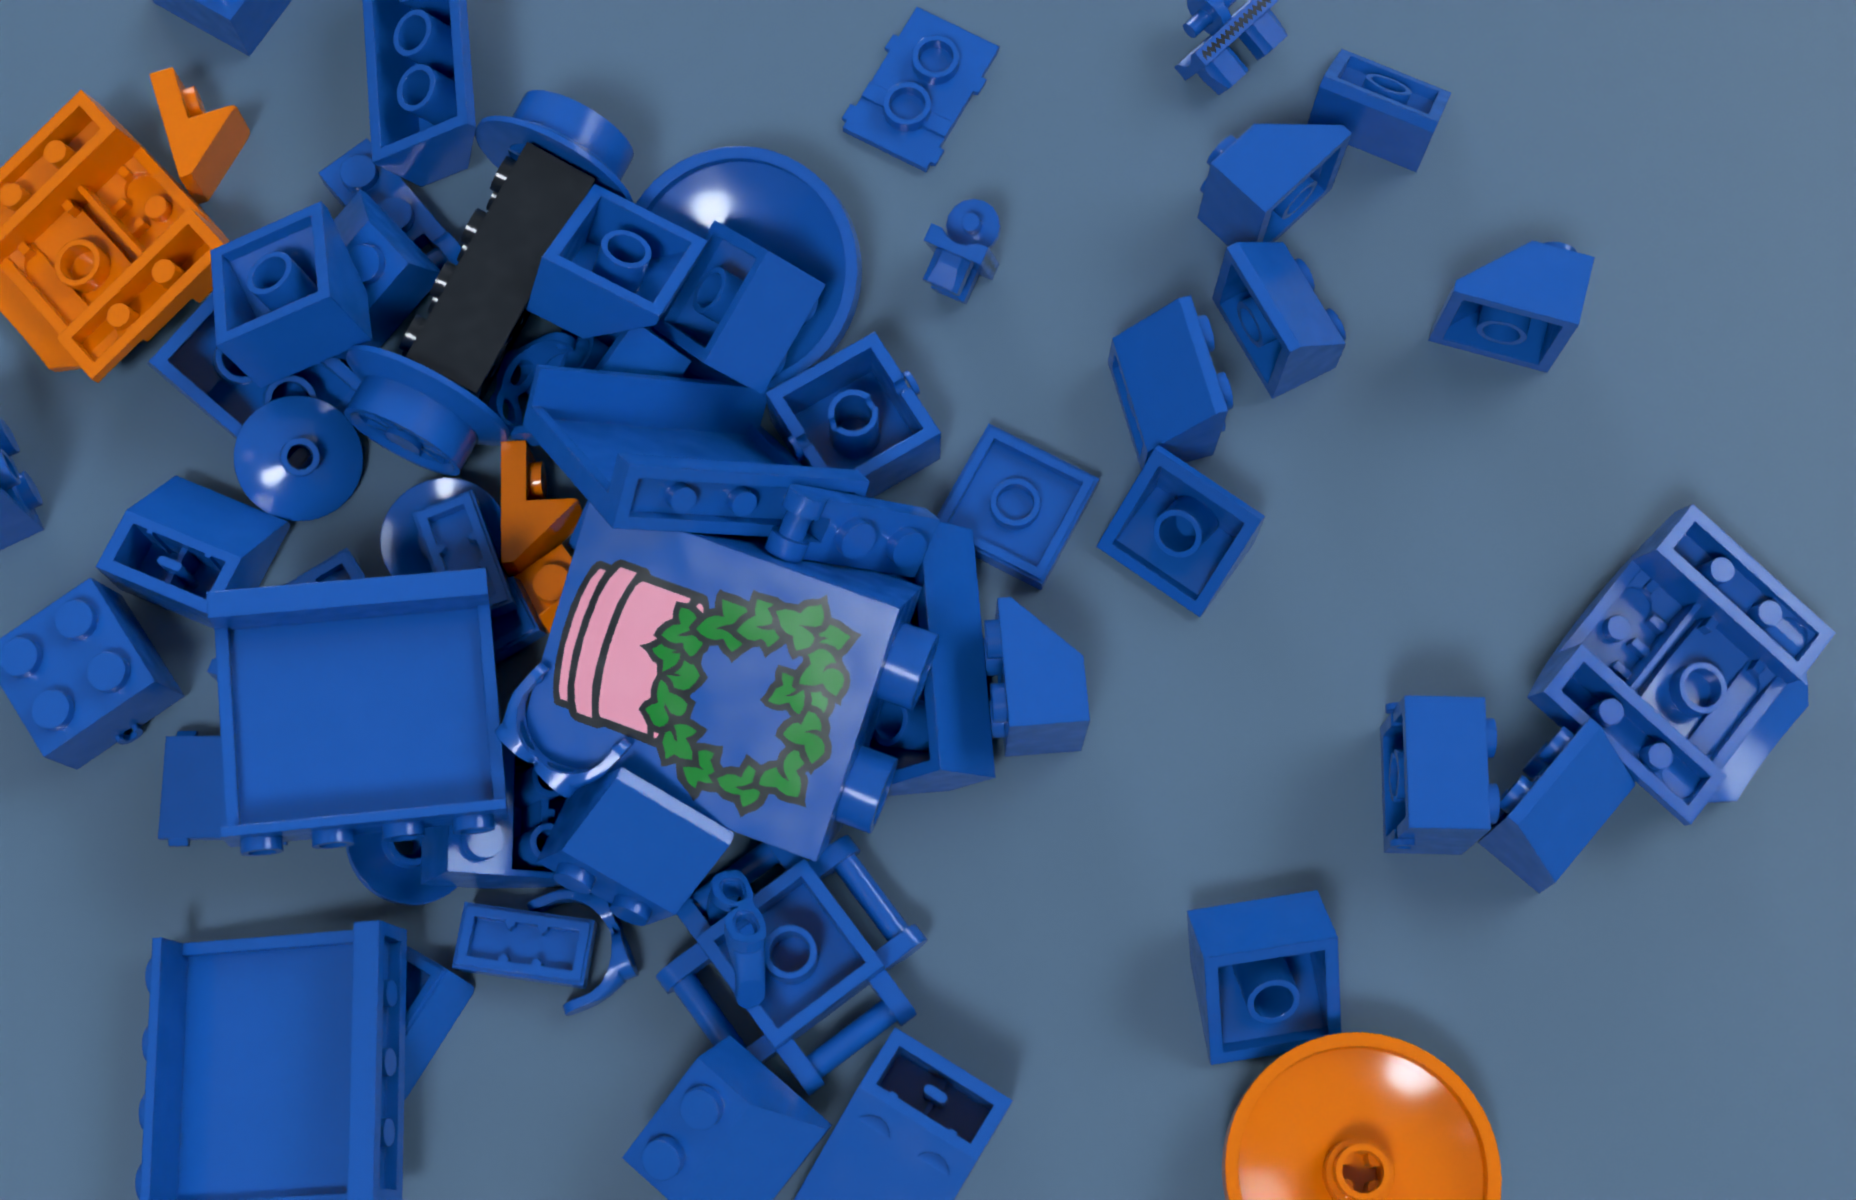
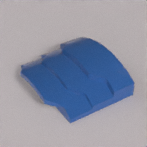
M1691 504L1674 512L1640 546L1600 591L1551 655L1527 698L1560 728L1565 726L1572 733L1589 718L1593 719L1604 730L1634 782H1637L1684 826L1691 825L1707 803L1737 801L1772 749L1807 709L1809 702L1806 672L1836 632L1700 509Z

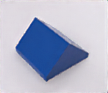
M1341 49L1322 78L1307 124L1344 125L1352 133L1348 145L1417 173L1451 92Z
M1158 445L1153 450L1096 547L1195 615L1201 617L1254 545L1265 516Z

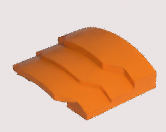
M80 90L0 168V312L29 343L48 369L54 372L83 369L91 380L99 383L142 340L148 342L191 299L201 303L213 291L210 250L230 242L229 239L165 168L101 104L84 91Z

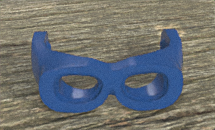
M562 332L548 333L518 349L509 350L504 356L497 375V386L490 397L488 407L507 425L510 432L509 440H526L528 446L540 445L522 425V413L518 396L527 391L533 381L537 364L546 365L555 356L565 354L568 351H574L576 340L572 336ZM519 364L521 376L518 383L513 385L511 383V376ZM504 401L507 403L509 409L507 419L503 415Z
M541 662L514 690L508 702L503 722L495 730V734L516 756L526 762L533 763L537 774L553 790L563 797L571 798L579 788L585 787L607 774L631 748L632 744L624 738L619 744L612 746L610 753L599 765L589 768L565 766L546 757L534 742L526 720V702L530 692L537 684L544 680V676L549 671V668Z
M728 870L716 874L711 880L706 917L709 925L712 926L726 916L724 935L734 966V995L740 1007L752 1008L759 1005L765 998L766 926L761 912L754 905V893L745 875L738 870ZM743 919L748 920L752 924L755 933L743 935L739 933L736 924Z
M559 889L528 902V910L543 913L565 903L586 905L597 912L606 923L611 932L612 941L610 963L601 984L592 992L573 998L563 1005L565 1015L570 1016L600 1004L612 996L627 980L639 976V971L621 920L610 911L611 904L591 892L589 894H580L568 889Z

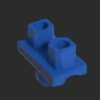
M1187 0V7L1192 17L1183 24L1184 31L1191 38H1196L1203 30L1210 35L1174 68L1185 81L1197 73L1218 95L1224 93L1249 71L1229 47L1232 42L1239 37L1254 57L1259 60L1288 36L1277 17L1270 10L1279 0H1248L1232 15L1228 8L1236 0Z
M978 199L964 200L954 206L948 215L946 223L947 234L942 227L931 223L924 238L925 243L934 252V255L923 280L931 284V288L934 291L963 304H967L979 275L993 280L999 266V262L990 248L999 239L1001 231L1000 219L991 205Z

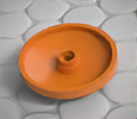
M1345 1032L1327 1035L1294 1047L1277 1058L1254 1079L1241 1097L1226 1132L1222 1157V1181L1225 1200H1501L1502 1174L1497 1142L1491 1124L1473 1092L1453 1070L1429 1052L1401 1039L1382 1034Z

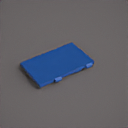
M916 7L900 35L893 34L885 46V51L888 52L887 56L865 88L857 105L850 104L842 120L845 122L843 132L927 172L929 167L936 166L942 157L944 149L941 147L971 97L979 95L987 79L983 77L997 56L999 46Z
M177 731L176 736H166L158 839L168 840L170 847L190 846V840H223L220 837V827L226 826L221 736H198V731Z

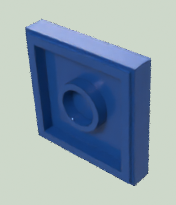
M988 424L936 517L940 519V522L973 529L976 558L1042 590L1099 484V478Z

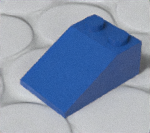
M213 293L147 363L236 439L240 429L250 415L266 403L282 397H313L329 403L344 414L347 405L361 382L358 376L342 361L332 357L260 388L216 346ZM297 445L289 449L287 459L292 467L305 469L312 462V454L305 446Z

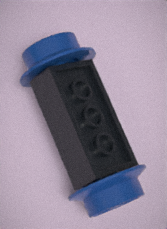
M545 90L528 91L523 96L512 117L488 116L478 123L475 130L476 141L487 158L498 168L490 186L493 193L486 206L488 212L479 208L474 211L460 239V242L464 244L457 258L458 265L449 261L444 264L430 292L433 299L427 311L429 316L427 319L418 314L414 317L399 349L403 350L402 354L399 355L368 345L351 346L346 354L348 365L361 380L344 411L348 421L361 433L388 451L436 473L457 476L460 474L476 444L501 446V441L508 440L510 432L507 425L482 401L499 371L504 356L511 350L531 314L526 308L542 256L594 184H597L633 203L630 193L621 182L634 157L632 146L627 138L612 123L594 110L558 93Z

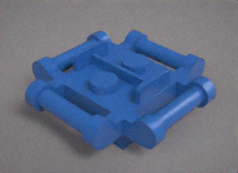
M848 834L830 844L816 862L812 860L806 861L805 858L762 842L724 870L741 871L749 883H752L777 863L785 871L753 896L754 905L761 912L765 922L766 941L765 998L759 1005L745 1008L764 1035L747 1047L696 976L700 970L712 963L733 993L735 992L734 966L724 935L726 916L712 926L704 918L706 916L707 899L711 890V880L691 894L676 913L697 943L671 961L656 975V979L667 994L676 993L713 1046L731 1035L763 1064L778 1054L808 1096H811L825 1085L822 1080L824 1076L897 1022L902 1027L917 1015L911 1003L887 971L915 953L928 939L916 924L911 926L907 924L858 859L857 855L861 850ZM837 873L888 941L875 952L822 882L830 874ZM743 919L736 924L739 933L743 935L755 933L752 924L748 920ZM870 985L880 1001L809 1055L805 1056L795 1040Z

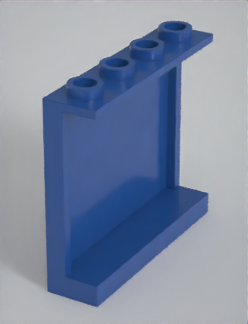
M538 364L536 366L522 425L612 529L768 537L772 527H780L786 513L782 502L790 484H800L865 497L870 483L858 470L803 466L761 426L767 403L766 392L770 391L769 387L761 395L741 383Z
M486 568L206 592L208 619L215 631L226 826L220 827V837L230 847H240L242 856L278 854L284 851L283 842L312 839V848L315 849L348 847L355 844L354 835L382 832L383 841L386 842L411 841L424 838V828L452 825L453 834H480L495 830L494 821L509 819L502 742L495 734V730L500 725V712Z
M381 920L354 922L353 930L190 943H180L163 937L152 938V956L145 971V981L150 998L148 1026L142 1037V1051L146 1060L145 1094L139 1104V1122L143 1129L142 1163L138 1167L135 1178V1189L139 1200H402L407 929Z

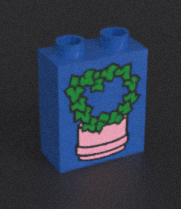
M589 502L541 660L549 668V671L544 676V680L532 690L526 710L528 729L539 750L546 757L559 764L574 768H589L599 765L610 753L612 746L619 744L620 741L626 738L632 744L631 748L608 773L623 767L728 830L815 862L841 830L843 824L871 834L883 810L898 764V758L869 748L883 703L886 701L911 711L914 709L927 680L939 642V634L910 624L922 587L877 571L803 560L801 563L787 562L767 552L764 547L768 537L612 529Z

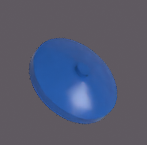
M728 146L710 149L694 154L666 170L652 182L638 199L636 205L703 239L715 219L826 284L818 298L817 309L813 317L801 327L790 346L782 371L767 386L770 390L827 359L843 339L855 314L861 291L862 259L859 241L850 216L840 199L826 183L804 165L783 154L758 147ZM654 326L648 327L692 361L684 371V378L739 383L698 360L655 330Z

